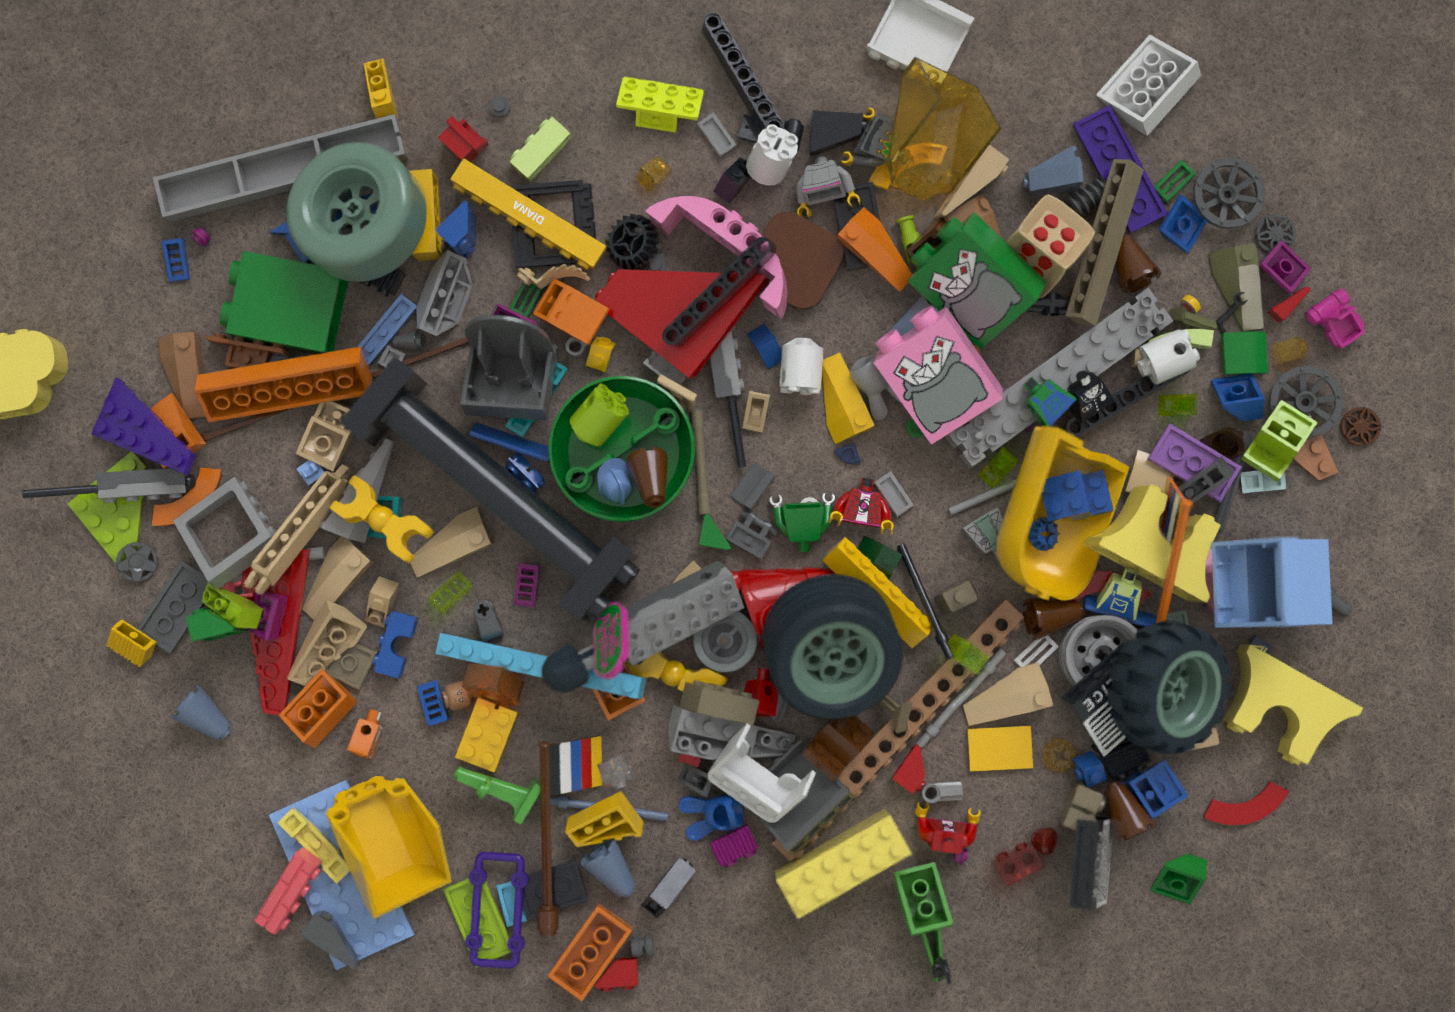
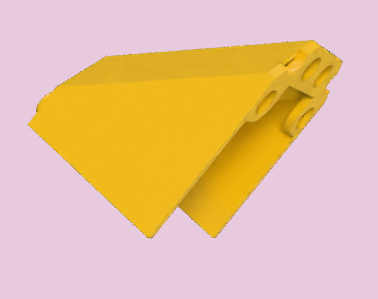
M375 776L368 781L361 782L350 787V789L337 793L334 798L335 803L332 808L328 809L326 816L362 900L374 919L452 882L440 826L404 779L395 778L391 781L385 780L382 776Z

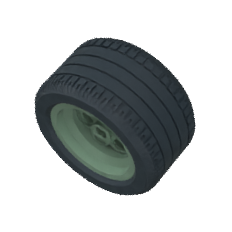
M840 574L817 575L816 577L807 578V580L804 579L802 582L796 583L795 586L793 585L791 588H788L778 597L765 619L762 641L773 684L780 696L790 706L805 715L820 719H843L858 713L861 714V712L869 710V708L877 705L880 700H883V697H886V694L892 690L896 680H898L903 663V646L899 632L885 600L874 588L864 581Z

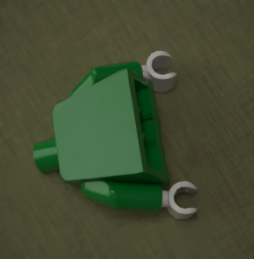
M824 493L821 497V502L783 504V508L781 507L783 500L780 495L778 503H773L772 496L770 497V503L774 507L773 514L776 526L784 536H789L790 542H798V551H810V541H818L820 535L824 534L831 524L828 523V520L832 513L831 504L835 499L834 494L831 495V501L825 500Z

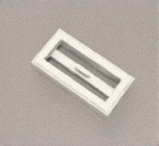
M1046 636L1039 640H1034L1014 661L1019 667H1024L1048 644H1051L1052 647L1035 662L1040 665L1059 646L1049 636ZM1045 638L1046 641L1022 663L1020 660Z

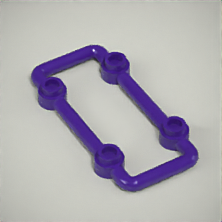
M481 852L476 856L474 870L469 874V881L473 884L471 933L466 937L465 944L470 949L469 959L474 966L512 969L519 964L520 951L525 947V939L521 936L523 891L529 882V876L525 872V860L520 854ZM483 860L517 863L516 872L511 877V883L515 887L513 936L507 942L508 949L512 952L511 960L478 958V948L482 946L484 941L483 936L479 933L482 884L487 880V873L483 869Z

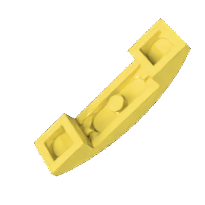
M294 807L278 822L307 851L322 860V869L336 884L350 872L341 852L310 820Z

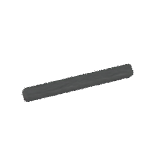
M1243 432L1242 436L1245 443V451L1241 456L1232 460L1240 465L1241 469L1219 503L1215 515V522L1221 525L1218 532L1224 531L1245 463L1241 458L1250 447L1253 438L1251 434Z

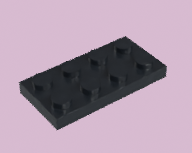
M873 182L854 185V193L859 196L860 205L858 199L853 198L850 201L852 207L849 206L847 201L848 192L846 197L833 199L839 232L863 208L880 220ZM843 245L847 272L869 268L868 265Z

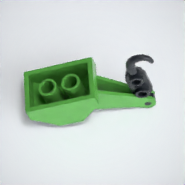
M933 862L894 872L893 877L897 899L908 932L911 937L921 936L934 982L942 981L946 978L947 985H950L951 973L947 959H943L941 929L952 927L953 921L936 864ZM925 933H933L935 962L933 961Z

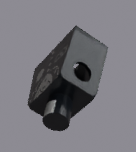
M1078 372L1076 374L1077 381L1067 388L1068 393L1076 398L1075 402L1070 406V412L1082 423L1115 401L1105 383L1093 372Z

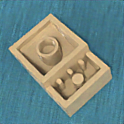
M338 400L319 403L315 415L311 416L296 454L331 471H335L354 435L339 423L351 409V406Z

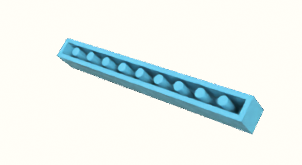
M444 633L439 635L435 653L537 677H542L541 667L548 657ZM592 668L588 671V682L582 685V687L643 699L647 678L620 672L612 679H605L595 673V669Z

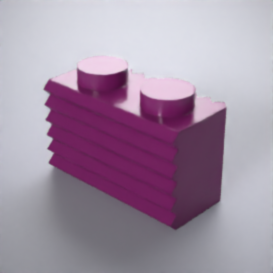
M748 824L709 842L719 866L725 865L726 868L736 864V859L742 856L746 859L755 855V850L758 849Z

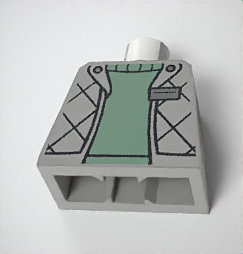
M997 507L963 527L962 531L982 554L992 550L998 560L996 543L1003 519Z

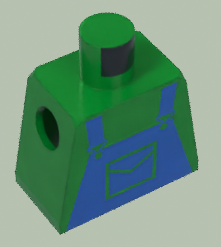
M1030 377L1023 384L1031 393L1024 402L1041 427H1050L1076 400L1073 395L1050 379L1044 380L1039 384L1033 377Z

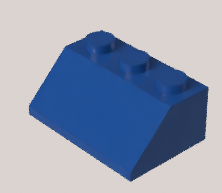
M464 201L435 231L455 254L468 258L475 251L474 247L476 246V215L470 205Z

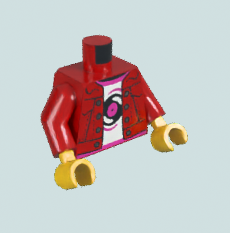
M862 478L860 489L852 488L851 491L843 493L835 502L833 512L828 520V523H831L832 519L837 520V526H840L841 522H848L876 528L881 527V534L884 533L886 528L891 531L890 534H893L894 527L891 521V511L886 499L881 497V493L872 492L874 480L869 478Z
M926 802L925 809L920 807V803H917L915 814L919 817L917 819L918 835L920 839L929 845L931 850L961 854L963 848H967L975 842L976 824L980 821V810H978L977 815L971 814V808L968 810L967 821L969 823L967 824L965 822L926 818L930 807L929 804Z

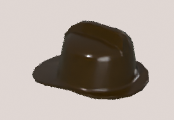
M1223 427L1217 432L1200 439V442L1230 460L1241 456L1245 451L1242 431L1232 427Z

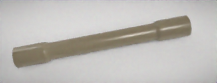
M703 410L690 411L695 439L699 515H706L707 513L711 514V506L708 494Z

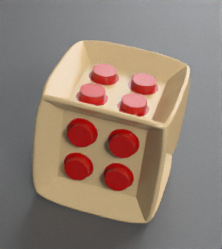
M1046 195L1035 205L1006 243L1047 281L1039 298H1043L1059 282L1066 269L1086 249L1093 239L1095 231L1080 215L1062 201L1051 195Z

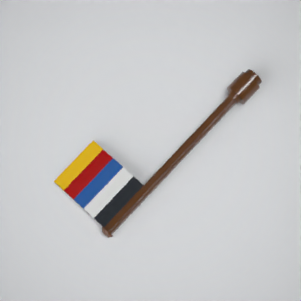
M600 735L553 744L542 741L538 744V747H540L543 904L537 908V930H539L541 936H554L559 929L558 907L552 903L550 796L602 786V736Z

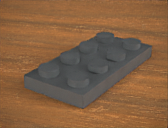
M181 560L137 627L139 631L157 642L156 645L170 654L174 652L188 630L186 617L192 615V611L202 609L204 603L201 601L208 583L204 574Z

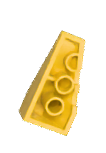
M841 353L823 359L822 378L826 423L834 444H838L873 429L875 425L856 384L851 379L850 372Z

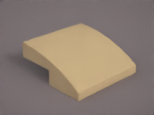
M1137 450L1124 490L1131 492L1133 487L1150 486L1152 484L1161 488V492L1164 493L1167 477L1174 479V475L1148 461L1149 453Z

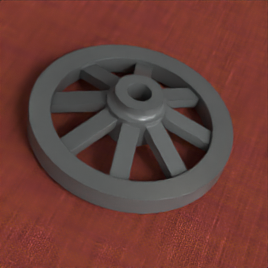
M1223 158L1207 165L1197 176L1193 187V200L1199 214L1208 223L1223 229L1239 228L1252 221L1260 212L1265 199V188L1259 173L1247 162L1235 158ZM1232 167L1225 184L1218 168ZM1239 169L1247 174L1249 179L1235 186L1234 181ZM1210 172H1212L1219 189L1204 183ZM1254 184L1256 197L1239 195L1241 190ZM1202 190L1215 195L1216 198L1204 203ZM1224 193H1227L1229 198H1225ZM1235 201L1254 204V206L1246 215ZM1221 204L1219 217L1212 214L1208 209ZM1228 206H1230L1239 219L1226 220Z
M1313 366L1296 367L1284 373L1273 385L1269 398L1271 414L1279 404L1278 396L1282 388L1294 398V401H1286L1287 404L1295 407V409L1310 418V411L1326 420L1323 425L1313 429L1308 437L1325 433L1335 425L1343 409L1342 390L1336 379L1323 369ZM1306 374L1320 377L1311 390L1307 392ZM1296 375H1299L1300 393H1297L1286 383ZM1326 382L1331 388L1333 395L1316 397L1315 394ZM1302 399L1307 400V406L1302 405ZM1334 401V409L1331 415L1316 406L1319 403Z

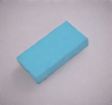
M509 881L496 885L507 927L513 926L515 887ZM524 907L522 909V923L528 921Z

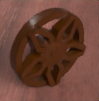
M1357 407L1349 410L1341 420L1340 427L1343 437L1355 446H1366L1373 443L1381 431L1379 417L1374 411L1366 407ZM1355 411H1361L1358 417L1352 415L1351 413ZM1370 415L1374 418L1375 421L1368 422V420L1370 419ZM1346 422L1352 427L1347 432L1345 429ZM1370 424H1374L1376 427L1370 428ZM1353 431L1355 435L1349 437L1350 433ZM1368 431H1370V432L1376 431V432H1375L1374 436L1371 438V434H1370ZM1363 434L1367 435V441L1363 437ZM1359 435V439L1362 442H1356L1352 439Z

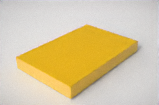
M1031 726L967 729L969 771L1033 768Z

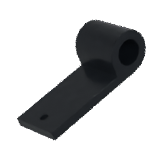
M744 114L738 138L756 143L761 131L752 116ZM789 119V121L784 122V129L796 135L798 139V152L804 126L797 119Z

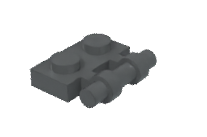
M743 508L739 516L746 519L744 524L735 521L725 539L762 560L772 542L765 538L766 534L770 533L776 536L779 529L773 526L772 522L768 520L766 522L757 517L755 512H749ZM751 523L762 529L760 534L749 528Z

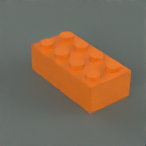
M598 903L553 966L548 977L583 1001L630 935L633 927L601 903Z

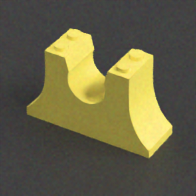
M1152 484L1150 486L1133 487L1115 521L1103 532L1087 537L1083 545L1125 568L1131 567L1137 570L1138 575L1163 588L1172 549L1170 543L1164 539L1159 530V518L1165 510L1167 495L1161 492V488ZM1208 514L1188 516L1172 591L1173 594L1188 602L1207 603L1210 597L1205 579L1206 561L1211 548V542L1214 541L1221 525L1215 522V518Z
M1240 644L1236 651L1241 667L1239 687L1222 721L1228 723L1226 727L1236 733H1251L1261 723L1262 717L1268 709L1274 706L1280 707L1287 716L1288 727L1286 733L1281 737L1277 752L1283 755V760L1299 766L1300 763L1308 765L1319 743L1330 729L1344 719L1359 716L1363 708L1251 644Z

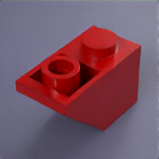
M616 958L598 978L595 988H600L601 991H612L613 987H622V990L634 989V986H638L639 983L637 958Z

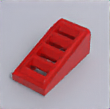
M1308 286L1304 287L1271 308L1267 313L1278 323L1284 321L1311 291V288Z

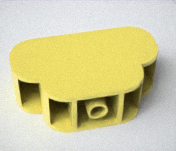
M19 329L15 331V334L10 335L8 333H0V420L35 414L48 406L52 396L51 386L59 383L68 371L66 349L60 341L38 331H28V329Z

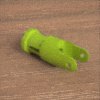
M914 215L896 220V223L900 225L901 241L910 265L911 261L906 250L919 237V232H916L913 222Z

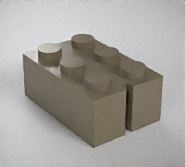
M694 680L693 684L685 682L679 707L700 714L753 725L759 700L753 699V694Z
M1074 783L1059 822L1064 826L1077 830V819L1097 821L1094 819L1097 811L1101 812L1105 804V800L1102 799L1103 794Z

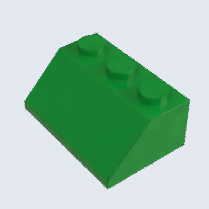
M210 609L194 610L192 615L186 617L192 642H209L249 631L247 628L233 626Z

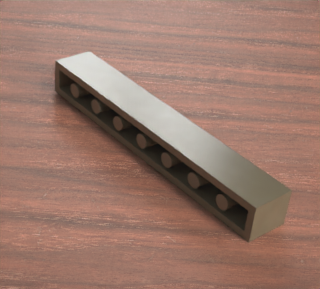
M1113 159L1092 227L1095 234L1086 247L1065 315L1079 325H1097L1144 171L1132 160Z

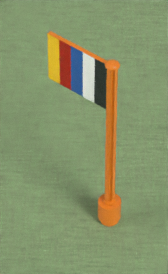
M1171 477L1166 479L1164 494L1167 495L1165 510L1159 518V527L1172 549L1156 623L1166 621L1190 507L1193 506L1190 500L1184 498Z

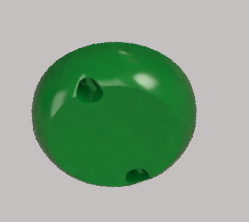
M612 376L599 379L582 387L564 403L554 420L550 433L549 460L553 475L560 489L576 507L591 516L606 521L632 522L645 519L662 511L681 493L687 484L694 465L695 439L690 421L683 408L666 390L648 380L637 377ZM599 384H604L615 394L619 392L626 398L625 404L629 414L604 444L594 446L577 438L571 427L570 418ZM663 415H669L668 418L660 422ZM652 447H657L667 453L665 502L661 506L651 508L645 505L630 472L632 492L625 500V504L614 503L601 497L597 473L605 461L619 458L627 464V457L640 448H645V451L652 450ZM577 473H581V474H582L581 476H579L578 478H576L575 480H573V476H574L575 474H577Z

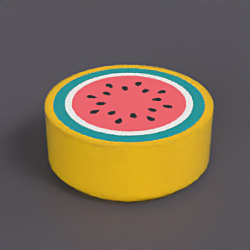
M1185 295L1180 300L1182 307L1185 306L1188 312L1197 314L1201 310L1200 303L1191 295Z

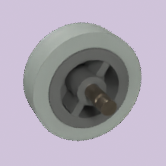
M737 611L695 633L693 639L694 649L698 658L707 667L719 672H731L740 669L752 658L756 649L757 636L751 621Z

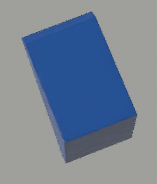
M766 324L747 333L767 369L781 362L782 350Z

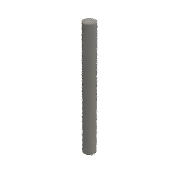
M1017 479L948 508L951 516L1013 490Z

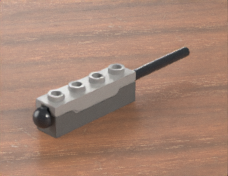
M731 330L710 360L716 400H728L738 468L746 467L736 398L741 397V391L745 390L743 379L738 377V371H741L740 358L736 359L735 351L738 350L737 338L732 337Z
M171 468L97 473V485L22 490V497L37 498L96 493L99 499H104V503L117 502V498H126V501H138L139 497L147 496V500L160 499V495H169V498H182V494H186V490H191L195 487L196 479L190 474L185 478V474Z

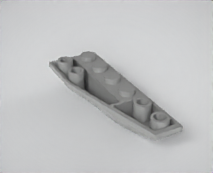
M673 705L668 724L670 751L710 760L717 759L730 739L746 724L696 713ZM755 724L750 725L745 736V740L750 745L746 755L750 758L783 756L788 751L789 746L794 743L796 735Z

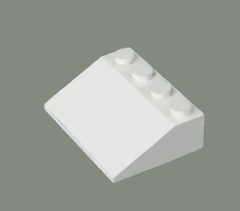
M1149 35L1096 96L1107 106L1110 105L1113 111L1131 127L1148 136L1200 78L1201 72L1198 61Z

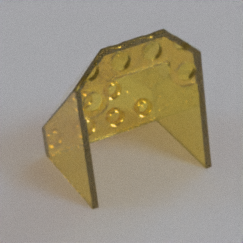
M917 57L913 58L902 74L887 160L892 188L901 190L913 197H918L922 201L930 200L934 195L940 193L946 195L954 191L1002 129L978 86ZM932 144L940 145V147H932Z

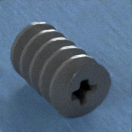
M1100 176L1099 180L1094 179L1092 184L1088 183L1085 185V188H1079L1078 192L1074 191L1070 196H1065L1066 205L1081 217L1083 216V209L1087 213L1090 212V205L1096 209V202L1100 203L1106 180Z

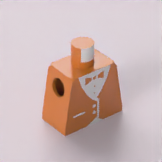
M369 709L366 720L359 718L347 748L350 753L373 760L383 729L378 724L381 712ZM371 729V733L365 735V731Z

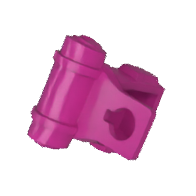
M1342 288L1332 292L1328 297L1305 312L1307 321L1314 326L1320 323L1325 330L1324 334L1328 341L1336 348L1345 347L1365 333V325L1360 315L1353 312L1356 310L1355 306L1348 305L1350 297Z

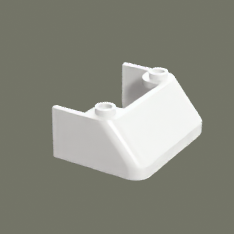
M746 724L730 739L708 773V779L767 822L774 823L806 797L816 772L812 770L802 780L794 774H783L780 778L775 776L746 755L750 749L749 743L745 740L750 725Z

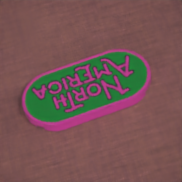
M617 602L610 603L604 608L594 626V669L598 676L605 679H612L617 676L623 669L621 665L623 660L626 661L629 655L628 612L624 606Z

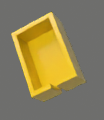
M479 697L455 758L496 772L520 712L503 705L499 706V709H495L498 703Z

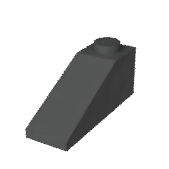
M1221 456L1181 484L1178 489L1185 499L1194 503L1229 480L1234 472Z
M324 910L314 913L301 936L355 970L359 966L360 961L338 923L333 920V916Z

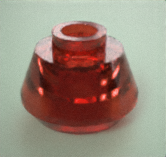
M1052 827L1040 828L1033 832L1031 844H1033L1034 849L1044 856L1053 853L1057 842L1056 831Z

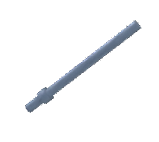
M550 796V805L558 806L561 809L569 807L584 810L596 804L594 802L569 799L568 796ZM634 808L641 818L667 821L668 813Z

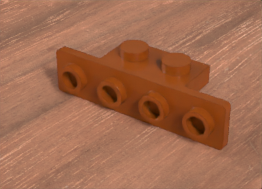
M214 334V337L206 336L205 339L212 344L229 347L224 365L229 368L269 363L271 354L290 357V353L284 350L285 347L278 344H272V347L265 346V343L255 340L252 343H246L245 339L233 337V340H229L221 334Z

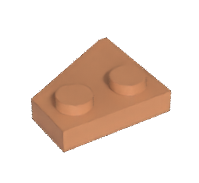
M1322 434L1306 440L1293 458L1301 468L1308 471L1317 481L1338 473Z

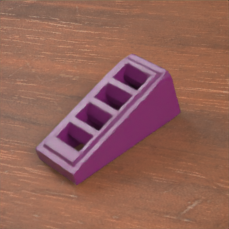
M519 563L513 605L535 607L541 566ZM523 570L534 572V576L524 575ZM522 579L533 580V584L521 582ZM520 588H532V593L520 591ZM519 595L529 596L531 601L521 600Z

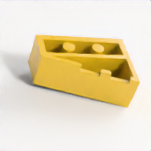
M619 791L568 817L565 833L576 847L603 843V840L615 838L616 841L622 840V837L634 835L635 837L642 836L644 822L624 794Z

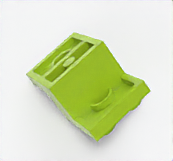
M1281 400L1241 460L1278 482L1318 422Z

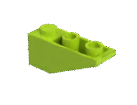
M209 582L201 601L237 628L257 629L263 611L261 607L251 600L222 587L217 589Z

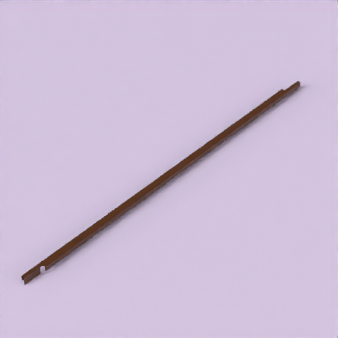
M463 338L402 362L408 366L468 343V340ZM383 369L371 373L372 378H376ZM293 408L263 413L213 433L208 431L200 435L204 441Z

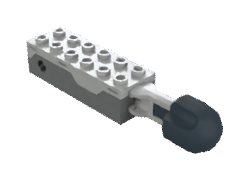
M718 560L626 607L629 634V655L627 660L633 666L743 609L744 606L739 594L743 586L740 575L735 571L727 569ZM594 644L579 652L574 646L567 645L548 656L541 667L542 679L545 685L553 691L566 693L586 684L589 680L588 671L594 668Z

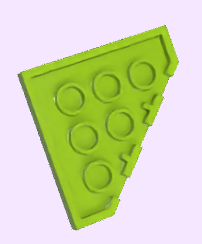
M131 451L107 472L147 470V466L136 453ZM97 480L91 485H97ZM96 493L79 494L68 503L69 507L115 563L119 551L125 545L138 542L144 496L139 497L138 501H126V498H117V502L104 503V499H99ZM132 546V547H133L135 550H138V547H139V546ZM124 552L121 555L120 562L126 559Z

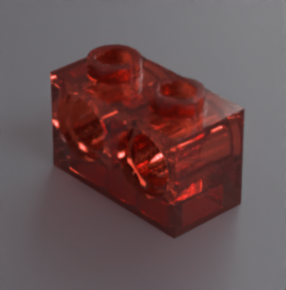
M1025 841L1016 845L1014 851L1010 853L1004 851L995 856L996 860L992 862L1006 887L1045 868L1033 844H1027ZM1030 852L1032 855L1031 861L1023 863L1022 855ZM1006 862H1012V871L1005 873L1003 865Z

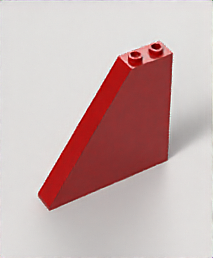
M618 269L617 272H613L609 276L608 284L605 288L597 292L595 301L609 308L610 310L607 313L609 316L684 375L694 380L768 283L769 279L763 274H754L683 345L678 347L668 345L663 341L662 333L664 329L721 273ZM738 273L731 275L730 280L732 283L737 281ZM722 287L717 288L715 292L718 298L723 294ZM703 302L700 306L701 312H705L708 308L707 302ZM691 316L685 321L686 327L692 325L693 319ZM676 331L672 332L670 336L672 342L678 337Z

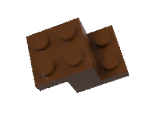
M855 715L843 719H830L813 737L802 752V755L834 782L844 768L861 752L874 732Z

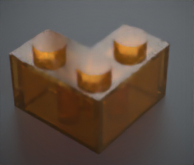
M469 663L462 687L469 692L470 696L480 698L481 695L496 700V704L509 707V705L518 706L524 681L505 667Z

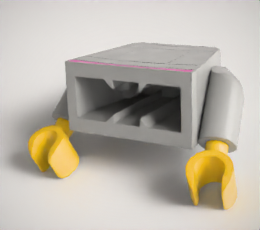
M824 156L817 157L815 164L805 168V174L802 175L796 185L798 203H800L797 214L803 217L802 212L807 210V217L810 218L812 211L806 206V202L808 205L838 199L846 197L847 192L849 195L847 199L849 206L852 207L850 201L853 198H857L860 205L861 201L859 196L854 193L855 187L850 174L841 166H836L833 160L827 161V158Z

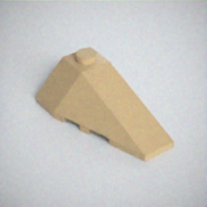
M478 507L457 515L413 554L415 558L411 565L417 578L494 545Z
M341 536L328 550L302 610L314 620L326 600L337 603L374 561L352 540Z
M326 600L311 625L287 679L306 686L321 669L325 670L331 662L337 661L345 650L357 644L367 628L366 624L345 607Z
M1032 663L1016 668L1008 676L997 681L992 687L965 703L963 708L968 725L971 726L1033 712L1053 706L1039 663Z

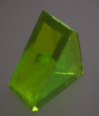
M1198 394L1159 395L1158 416L1191 418L1197 415Z

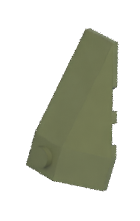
M1256 244L1235 246L1209 253L1212 275L1222 290L1221 292L1229 306L1234 303V296L1241 291L1244 294L1238 296L1239 300H1248L1233 313L1242 332L1264 329Z

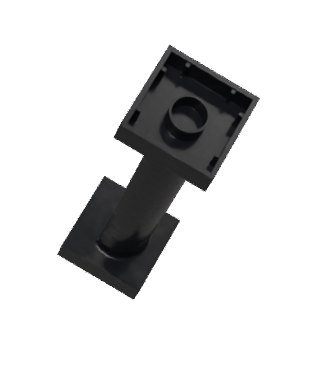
M394 356L339 423L356 437L374 447L390 428L572 577L576 583L559 604L578 620L585 621L589 616L596 621L604 608L614 602L606 596L612 587L617 583L625 589L641 570L633 563L638 556L615 537L609 541L604 549L593 542L417 397L427 385V382Z

